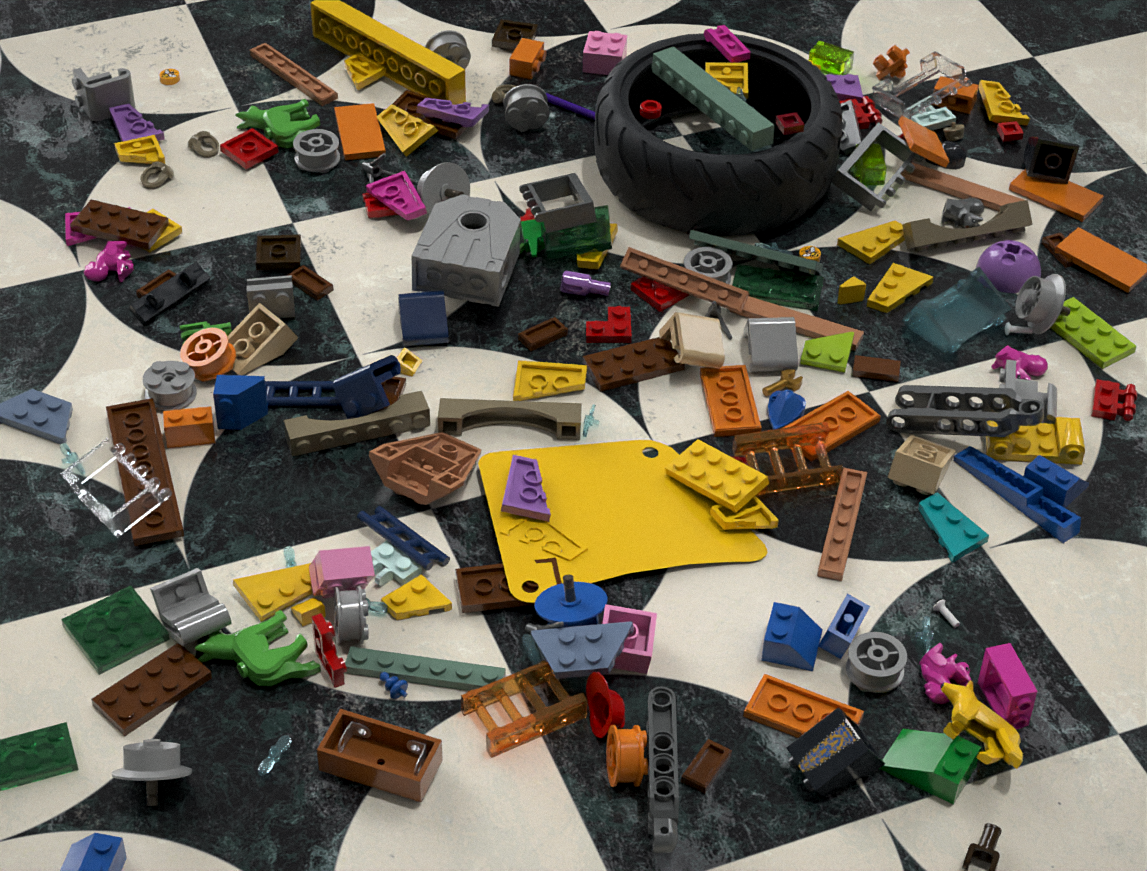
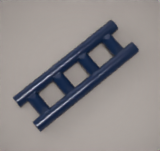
M265 381L268 406H341L336 393L335 397H321L322 390H334L333 381ZM275 390H289L288 397H274ZM298 390H312V397H298Z
M378 506L375 509V515L370 516L364 511H360L357 515V519L425 570H430L433 566V561L436 560L443 565L449 563V556L383 507ZM386 522L392 527L386 528L380 523ZM403 534L409 540L403 541L398 536ZM420 547L427 553L421 554L415 548Z

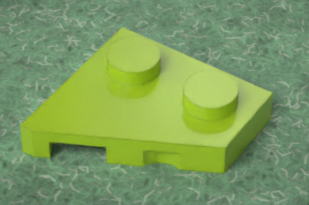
M854 332L806 340L800 364L845 373L854 339Z

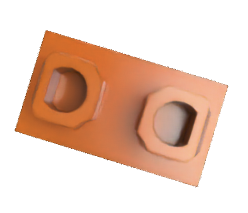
M894 45L886 53L890 58L889 60L881 54L877 56L873 61V65L878 70L877 78L880 80L888 74L891 77L903 78L906 75L905 69L908 68L906 56L910 51L907 48L901 50Z

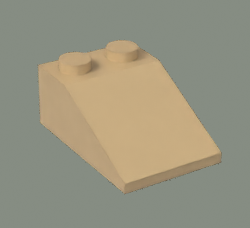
M259 303L228 335L229 343L236 350V359L232 370L238 375H244L283 355L298 337L283 321Z
M910 435L896 451L888 478L892 479L899 486L909 485L916 488V491L921 494L930 495L931 493L934 495L955 456L956 450Z

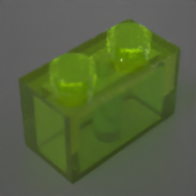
M818 41L809 51L808 60L813 61V64L821 65L822 73L846 75L853 68L854 51Z
M873 144L855 164L854 176L858 177V181L863 185L885 184L887 167L881 145Z

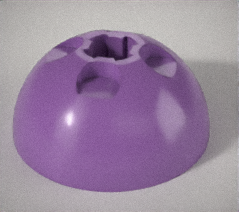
M1004 240L992 244L981 254L976 265V273L985 285L994 290L1005 293H1019L1023 284L1030 277L1038 276L1041 278V266L1038 257L1030 247L1018 241Z

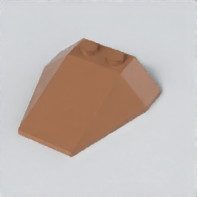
M444 432L383 444L369 451V457L385 487L394 490L396 494L413 499L418 504L427 505L464 485L480 457L482 449Z

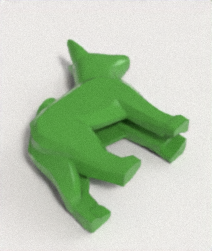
M302 99L296 104L277 106L267 110H260L256 106H251L248 111L235 114L236 117L244 120L237 126V129H247L250 127L264 129L266 138L272 140L273 143L281 148H293L295 137L304 131L320 126V119L317 114L312 115L310 119L305 108L309 106L306 99Z
M281 610L275 612V616L265 622L243 628L231 634H224L221 630L209 634L206 642L195 647V650L204 652L198 659L201 663L212 659L235 660L240 675L243 678L248 676L251 681L259 686H272L286 679L304 678L321 671L320 664L314 660L304 664L295 662L308 647L307 641L301 633L296 636L295 641L289 646L269 650V643L289 633L283 623L287 620V617Z

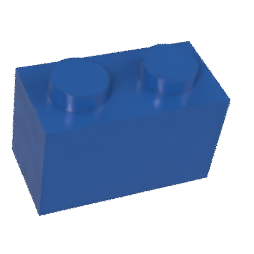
M847 593L818 647L841 659L851 644L870 606Z

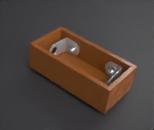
M340 709L317 748L318 766L320 771L422 802L443 761L442 740Z

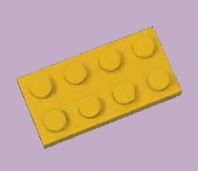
M696 440L665 467L668 476L735 513L769 484L768 476L700 440Z

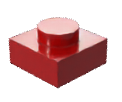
M1017 121L998 123L997 131L1003 142L1023 139L1024 133Z

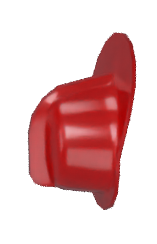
M599 672L591 673L586 685L590 725L593 734L596 737L602 738L608 733L611 725H616L617 729L624 727L625 704L616 691L608 688L603 675Z

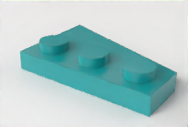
M938 492L919 502L918 510L930 529L934 530L938 535V542L942 548H946L952 563L988 542L989 534Z

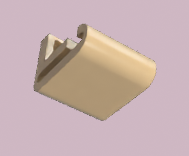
M675 312L659 330L660 339L671 340L673 349L680 350L681 355L677 354L674 357L676 363L720 369L723 366L725 354L719 319Z

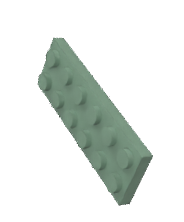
M693 230L690 232L689 239L695 240L694 245L700 247H712L713 245L715 248L728 254H732L733 250L736 251L735 255L752 259L753 256H757L756 260L773 265V261H777L778 266L794 270V266L799 267L798 271L815 275V271L821 272L823 268L822 263Z

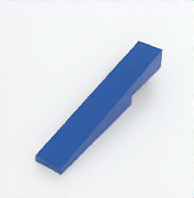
M971 446L954 456V461L1063 544L1080 533L1081 517L1043 496V487Z

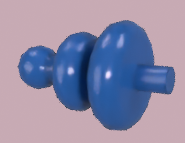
M387 672L380 674L379 678L382 682H386L385 689L390 691L392 699H398L400 696L405 698L408 695L406 693L408 688L407 681H399L397 676L390 678Z

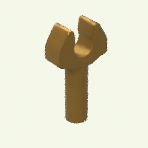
M795 369L784 370L781 372V380L764 387L762 392L767 397L773 392L780 391L786 387L797 391L802 385L803 376L793 379L795 378Z

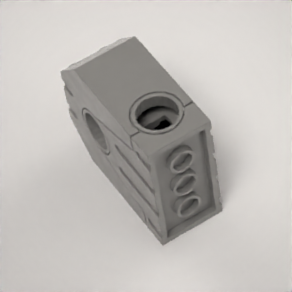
M462 194L436 203L411 256L412 290L418 292L444 291V296L450 298L465 299L471 302L486 303L499 307L520 254L521 219L505 202L491 201L490 199L475 198Z

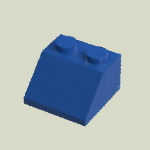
M217 375L213 398L218 429L242 430L268 414L265 376Z
M1038 455L1028 464L1024 472V477L1043 487V496L1064 508L1089 486V483L1041 455Z
M774 602L764 638L761 661L813 671L823 629L800 607Z
M93 833L71 845L60 871H122L127 859L123 838Z

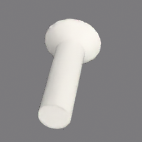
M1007 322L1005 334L1008 335L1010 332L1032 334V328L1011 326Z
M940 600L934 605L933 610L940 611L954 628L960 625V622L945 607V600Z

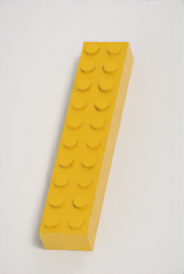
M314 0L310 3L314 37L350 57L360 53L386 68L385 77L412 92L434 99L450 100L453 105L466 102L464 68L340 0Z

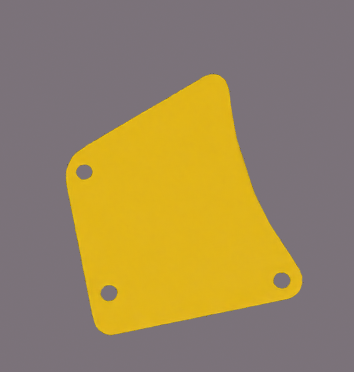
M630 440L499 451L482 456L478 462L509 590L515 598L524 602L535 603L537 597L544 590L557 585L552 562L536 563L535 560L556 558L562 583L563 576L568 574L573 576L574 582L594 583L629 573L689 564L752 562L761 560L768 552L765 544L751 529H723L710 515L711 507L719 503L666 474L665 467L677 458L679 454L673 448L660 442ZM648 447L655 448L658 451V456L648 458L644 456L643 450ZM513 455L537 460L542 478V489L547 498V508L550 509L551 513L550 520L588 547L587 551L571 561L543 551V543L550 539L559 541L562 544L561 553L566 555L572 554L579 548L543 520L530 518L509 531L508 536L500 533L501 530L523 517L501 511ZM531 526L540 527L545 532L544 538L540 541H530L529 544L520 541L521 537L526 538L525 531ZM532 529L528 532V535L531 538H539L542 536V532ZM548 543L545 545L546 547L556 551L560 548L559 545L556 543ZM526 581H534L538 584L539 589L534 593H528L522 589V584Z

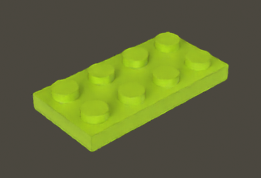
M1074 297L1064 301L1063 306L1070 308V314L1067 317L1059 314L1054 324L1050 327L1102 369L1136 351L1137 346Z

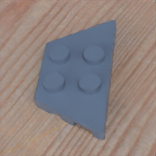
M31 389L0 403V423L65 445L67 442L66 433L70 427L69 419L73 411L72 403Z
M629 621L533 630L531 635L533 641L541 650L544 659L550 665L556 679L589 676L593 672H599L601 675L610 674L615 665V659L622 653L624 642L628 634L633 633L634 626L633 622Z

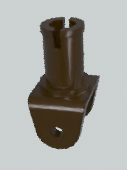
M991 823L984 825L979 843H971L969 845L962 869L968 871L972 858H976L990 863L989 871H996L1000 854L995 851V848L1002 833L1000 827Z

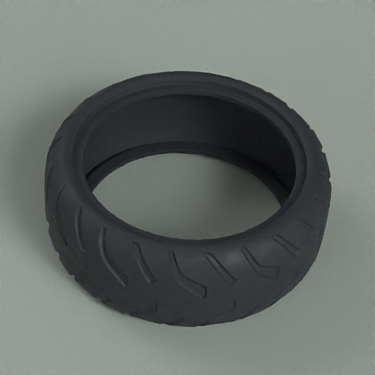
M704 33L671 37L642 47L615 65L607 76L598 95L595 109L594 146L600 175L613 195L618 196L619 201L631 211L637 212L638 215L656 224L682 232L690 233L693 230L713 236L748 235L774 229L800 218L821 200L830 187L836 173L841 144V104L831 82L827 81V77L819 68L785 47L766 40L734 34L751 52L750 59L739 62L748 63V99L739 98L773 123L774 127L779 131L781 130L776 124V116L797 112L805 124L804 132L786 135L790 138L789 140L762 151L732 155L708 154L674 146L657 138L645 129L651 124L671 116L701 111L652 72L653 53L675 47L704 71L706 63L731 62L711 41L707 42L705 40ZM647 100L657 101L662 106L661 115L655 119L642 117L640 115L641 103Z

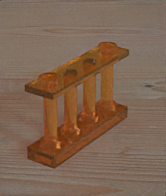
M827 422L735 435L732 446L734 457L745 456L748 466L759 472L755 454L763 452L769 454L775 475L768 476L769 484L756 496L824 484L833 485L840 482L844 469L842 465L831 466L823 444L826 443L830 431ZM814 446L822 468L808 470L801 447ZM778 450H792L798 472H784Z
M542 660L536 665L461 695V713L463 716L476 712L488 730V733H486V751L493 758L586 718L587 699L583 693L570 697L558 679H556L548 662ZM547 682L560 702L546 707L533 687ZM523 692L536 712L522 717L509 697ZM500 702L512 723L498 727L485 707Z

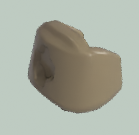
M952 122V127L943 129L947 141H958L964 137L965 126L962 124L956 125L955 122Z

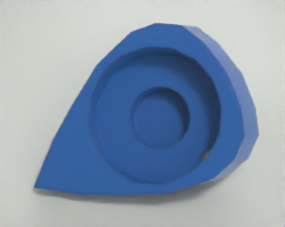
M791 390L776 391L771 394L767 413L774 432L804 416L805 398Z

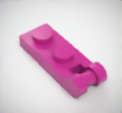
M725 25L717 26V29L714 30L712 28L704 30L705 40L707 42L711 41L731 63H739L750 59L751 52Z

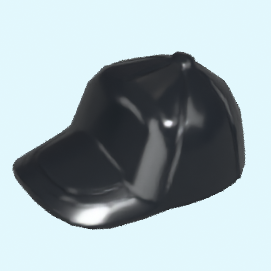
M952 141L943 142L942 147L950 161L944 168L956 170L964 167L967 155L963 146ZM924 158V159L926 160V162H928V163H930V164H933V165H936V166H940V165H938V164H936V163H934V162H932V161H930V160Z

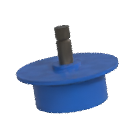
M568 574L563 576V583L544 590L537 597L535 611L542 619L547 621L548 625L562 621L564 625L559 628L599 624V614L604 610L605 604L607 605V595L597 585L586 582H574L573 576Z

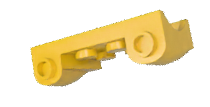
M1056 417L1055 424L1040 423L1035 426H1020L1018 431L1006 437L986 436V455L994 460L1032 462L1038 455H1041L1053 463L1082 465L1085 454L1080 418ZM986 421L989 426H998L994 421Z

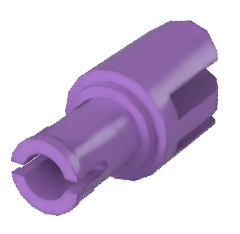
M564 271L560 290L564 293L586 296L588 293L608 296L611 282L593 280L588 274Z

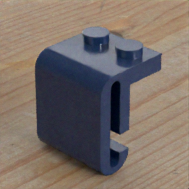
M444 291L398 294V312L400 314L403 347L449 343Z
M394 355L387 356L333 381L334 390L347 419L363 417L390 405L381 382L397 376L401 372L400 363Z

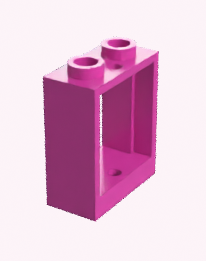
M1011 643L986 648L978 684L990 707L1015 729L1029 726L1038 692Z

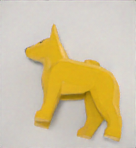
M971 680L966 686L942 683L940 686L941 691L953 704L952 723L949 722L943 732L951 739H955L956 736L965 730L969 735L984 743L985 752H979L977 755V759L981 762L992 764L1003 759L1007 764L1018 769L1023 762V753L1019 747L1021 738L1017 730L986 705L978 701L973 691V682Z

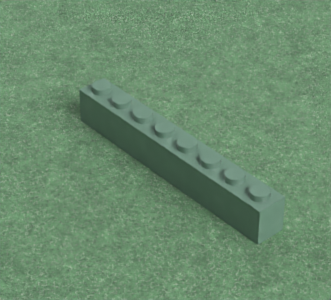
M671 47L653 53L652 72L748 149L754 151L773 144L774 124L679 50Z

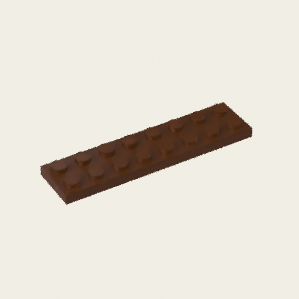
M153 398L106 406L134 546L184 537L183 525Z

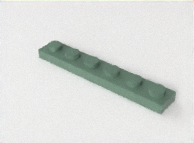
M350 646L345 662L347 674L379 678L382 672H387L390 678L397 676L399 681L405 680L410 683L501 695L506 676V668L352 646Z

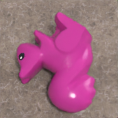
M108 241L104 250L97 255L96 261H91L85 266L84 275L87 279L95 282L102 281L107 277L109 271H117L119 281L123 282L134 270L132 260H127L131 258V254H129V251L124 250L127 242Z
M1008 345L996 354V361L991 366L992 369L999 367L1005 369L1006 361L1014 360L1016 361V379L1031 380L1028 374L1041 376L1048 369V363L1045 358L1040 355H1028Z
M941 643L929 650L919 662L923 678L927 682L924 685L925 694L932 702L937 704L950 702L941 691L940 686L942 683L951 684L949 680L952 679L956 683L966 686L967 682L971 680L968 664L965 662L955 663L957 654L945 658L941 654L943 649Z

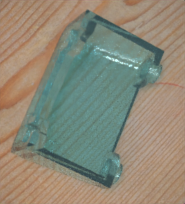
M978 267L971 271L966 279H961L953 287L931 300L924 299L919 302L902 321L908 329L944 354L947 352L953 354L962 347L961 344L992 324L998 326L1007 319L1005 315L1012 308L982 269Z

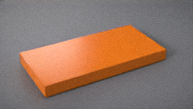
M374 103L334 107L345 160L379 157L383 153L386 154Z
M901 116L898 123L910 151L942 167H946L950 161L937 134Z
M1026 169L1009 185V190L1082 222L1102 203L1104 197L1070 181L1066 184L1027 176Z
M1079 227L1059 243L1054 251L1055 253L1067 256L1073 260L1074 264L1127 293L1147 276L1146 263Z
M746 365L722 366L720 369L700 368L701 382L714 437L761 434V424Z
M846 391L781 428L779 436L812 462L880 422L881 416L851 392Z
M764 674L744 710L743 717L799 738L838 707L852 718L858 726L863 718L864 711Z

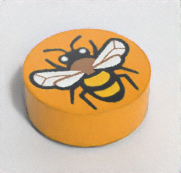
M165 69L159 74L160 82L164 85H173L180 81L179 71L176 69Z
M804 246L799 251V257L820 262L821 251L814 246Z

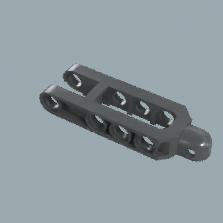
M903 385L899 388L895 397L896 404L902 409L890 411L886 424L888 428L898 433L1006 437L1018 431L1020 426L1040 424L1044 419L1043 404L1040 401L1021 399L1012 388ZM902 395H910L913 400H905ZM954 396L959 402H952L948 397ZM978 397L982 400V403H975L971 398ZM994 398H1002L1006 403L999 404ZM894 417H900L905 422L898 423L894 420ZM947 419L951 424L944 425L941 423V420ZM963 420H970L974 425L968 426L963 423ZM986 421H994L998 426H989Z
M660 686L653 688L648 695V720L646 724V758L648 759L647 820L648 834L653 835V853H670L674 851L678 843L679 787L676 697L671 689ZM657 698H665L669 701V703L666 705H659L654 700ZM657 767H664L668 771H659L657 770ZM664 789L669 794L662 795L659 794L656 790Z

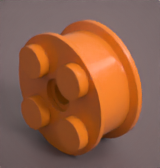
M206 328L194 333L184 342L181 347L180 357L183 362L189 364V367L193 369L195 379L205 382L215 379L217 375H223L232 370L236 359V350L229 343L228 336L223 330Z
M611 725L609 728L606 762L608 780L611 787H616L617 783L632 782L635 787H639L643 775L648 774V759L644 758L647 734L646 731H641L639 725H634L632 729H617L616 725Z

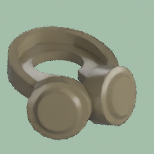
M498 86L492 93L493 102L503 103L504 97L507 94L504 92H508L516 86Z
M200 131L192 135L188 141L187 146L193 147L198 154L204 157H212L219 152V143L215 137L210 135V132ZM200 141L211 144L213 149L211 151H204L201 148L202 143Z
M153 162L151 166L143 171L140 180L145 188H156L162 185L167 177L171 179L174 176V172L170 166L162 162ZM160 172L157 181L153 183L148 182V178L151 175Z

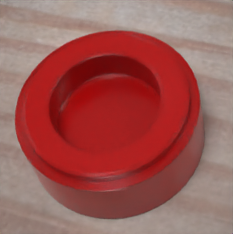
M654 100L644 101L640 105V115L647 119L658 118L661 115L662 106Z

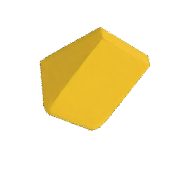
M853 276L839 286L837 303L847 304L863 301L866 284Z
M405 347L396 356L401 366L400 373L408 376H413L423 361Z
M311 598L291 607V611L302 627L312 623V616L322 613L323 617H326L325 605L316 598Z

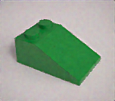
M902 729L883 758L885 765L879 769L954 805L977 767V755L981 751V746L959 736L951 739L944 733Z

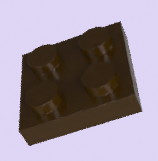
M500 20L492 38V47L515 50L522 38L535 39L538 32V24Z
M301 234L257 236L256 270H291L301 267Z

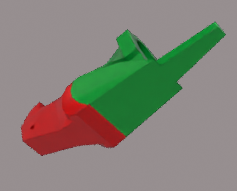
M531 208L526 209V214L520 217V230L526 252H531L532 257H537V252L545 249L542 237L545 226L544 221L536 222L534 215L531 213Z

